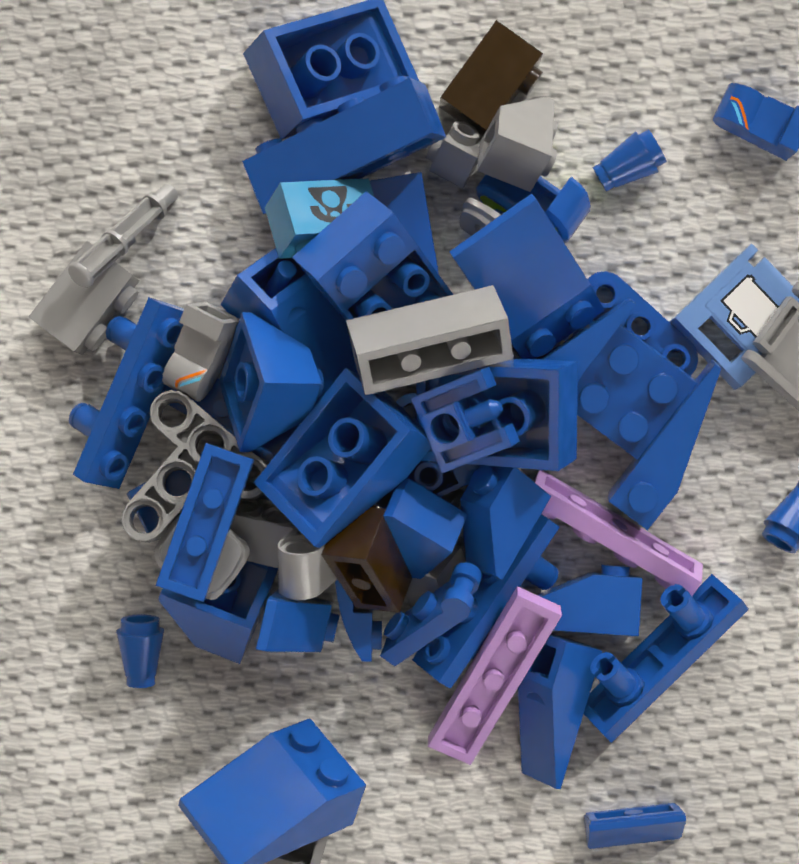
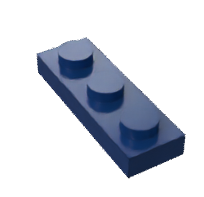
M205 443L155 586L201 602L205 601L254 459Z

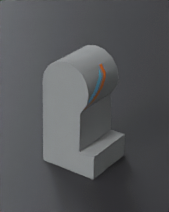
M207 302L186 304L179 323L183 324V327L175 344V351L165 366L162 378L163 384L176 391H180L196 401L203 400L213 388L227 358L239 318Z

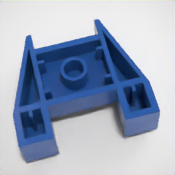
M627 298L540 359L578 361L577 415L634 457L609 490V502L648 530L678 493L722 368L711 359L696 379L680 369L621 325L636 306L635 301Z

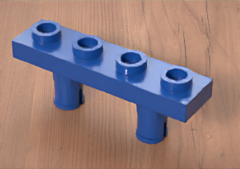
M148 297L137 324L122 316L114 317L109 322L106 329V338L126 351L103 405L99 411L90 404L80 403L72 409L69 415L71 427L88 437L73 472V475L81 481L120 489L150 420L151 404L161 394L165 385L162 381L163 372L168 360L175 351L174 347L183 327V324L179 323L184 308Z
M541 514L503 580L482 573L479 588L472 594L474 603L470 615L418 650L412 661L439 683L451 689L469 661L475 658L516 587H520L524 580L529 581L541 590H547L556 583L559 573L558 569L541 555L560 527Z
M713 574L698 587L693 596L683 586L678 584L671 585L665 589L660 601L670 615L622 662L609 652L599 654L592 661L591 672L600 683L590 692L584 715L611 743L749 610L743 600Z

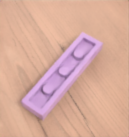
M538 470L532 481L551 495L550 500L541 513L548 519L558 518L572 526L573 532L586 542L592 544L599 542L611 549L614 556L623 564L632 568L640 566L653 574L655 580L667 589L671 585L678 584L683 586L691 596L694 595L702 583V563L544 470Z
M518 586L516 587L428 735V747L469 765L472 764L562 616L560 605Z

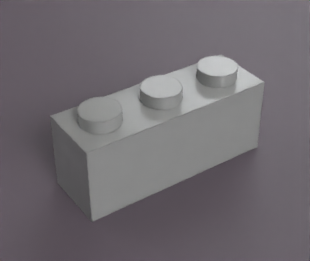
M493 285L346 320L354 361L365 395L514 359L508 316Z

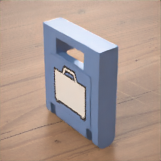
M752 243L669 321L695 346L697 352L708 363L713 359L722 368L719 375L734 390L742 387L756 373L741 357L747 350L762 354L753 345V341L787 296L793 297L799 302V298L791 291L793 286L766 257L762 258L754 267L748 262L758 251ZM710 318L742 352L735 355L729 361L698 329L707 319Z

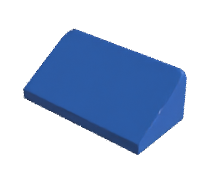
M676 803L587 812L584 815L587 846L589 849L680 839L685 828L686 815Z

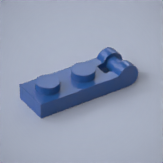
M471 563L457 564L453 569L450 581L433 593L426 591L420 596L415 605L405 613L400 611V613L394 614L384 629V635L387 638L380 656L395 667L467 618L474 603L472 594L478 590L482 579L481 570Z

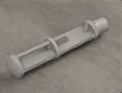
M164 184L156 193L146 194L142 201L113 228L107 230L102 238L76 262H72L69 265L68 272L71 279L81 287L88 288L92 286L94 281L120 256H124L128 252V249L136 242V235L154 219L161 220L167 215V208L178 198L176 189L170 184Z

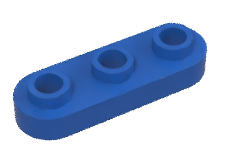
M607 271L597 272L588 278L595 293L599 287H607L613 294L610 303L601 302L605 311L593 319L594 321L627 298H631L635 301L636 306L621 325L635 334L631 327L633 320L636 318L643 319L647 324V332L645 335H635L666 358L670 350L678 351L682 356V363L679 368L690 376L694 373L698 364V353L695 346L618 275Z

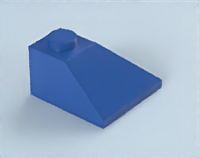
M252 312L241 313L219 380L239 451L251 452L302 423L313 409L316 399L322 396L324 389L323 373L320 369H317L310 348Z
M246 561L225 592L215 600L205 599L204 602L164 588L161 590L158 600L195 647L240 664L255 632L278 573V568Z

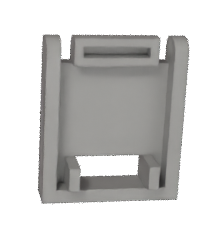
M799 281L794 285V287L791 290L793 294L798 298ZM787 296L753 341V345L762 354L747 350L741 359L799 411V302L793 297Z

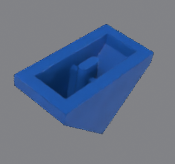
M406 478L396 486L383 516L412 578L422 579L453 552L468 514L409 478Z

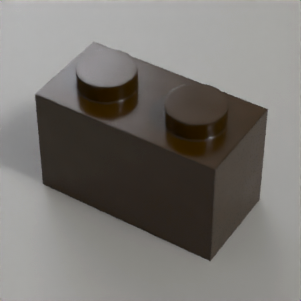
M496 20L441 95L439 108L457 121H463L474 126L479 134L484 136L500 106L511 104L519 92L527 96L543 74L537 68L543 53Z
M373 505L328 541L321 555L356 608L400 613L412 576L383 515L386 509Z

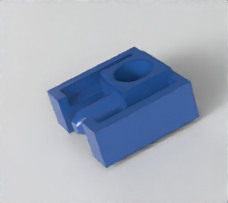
M489 366L411 398L441 473L499 452L520 442L513 423L486 434H480L477 426L494 420L501 414L503 407L499 401L489 399L471 407L468 405L467 397L497 385ZM445 414H449L457 420L459 424L458 437H453L445 431L443 426Z

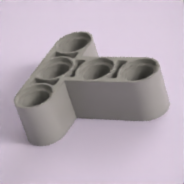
M173 390L162 392L151 404V420L156 428L177 448L127 503L121 518L123 529L128 536L141 542H154L164 535L182 512L188 492L181 496L170 495L166 490V479L173 471L183 470L188 472L191 480H193L201 458L197 450L198 443L205 435L216 434L223 439L225 450L254 459L252 466L256 467L261 473L266 468V465L252 451L240 452L236 438L187 395ZM171 403H180L187 409L185 421L176 427H168L161 420L163 409ZM256 487L251 491H243L241 500H256L264 493ZM143 507H153L159 516L157 527L150 533H139L134 527V515Z
M259 498L252 501L240 500L230 529L248 544L250 555L247 561L278 568L279 593L282 596L294 600L315 598L337 580L321 555L325 545L321 548L314 547L272 501Z

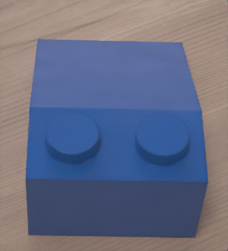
M367 0L263 30L243 53L282 140L296 135V128L306 121L315 118H322L324 121L338 114L337 107L348 100L357 97H364L366 100L380 93V85L392 78L406 76L407 79L412 78L419 81L384 0Z
M533 194L524 198L449 251L474 290L491 285L494 286L508 316L512 347L521 359H536L547 354L557 343L576 330L586 327L596 316L605 311L590 282Z
M513 359L488 365L497 385L469 396L466 400L469 407L489 399L496 400L501 403L503 410L498 418L477 427L480 434L483 435L513 423L520 442L468 464L559 471L577 459L578 361ZM488 366L416 383V396ZM417 414V422L422 426ZM445 414L443 417L445 431L453 437H458L459 424L453 416ZM432 448L423 457L422 461L437 462Z
M345 368L253 483L314 547L321 548L403 482L431 449L423 427L385 391L365 395L359 374Z
M309 718L267 735L181 797L178 806L221 864H264L353 825L366 784Z

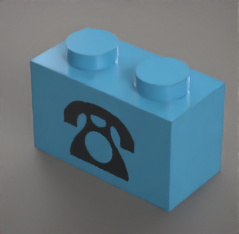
M369 178L280 182L264 207L279 259L292 258L366 191L374 197Z

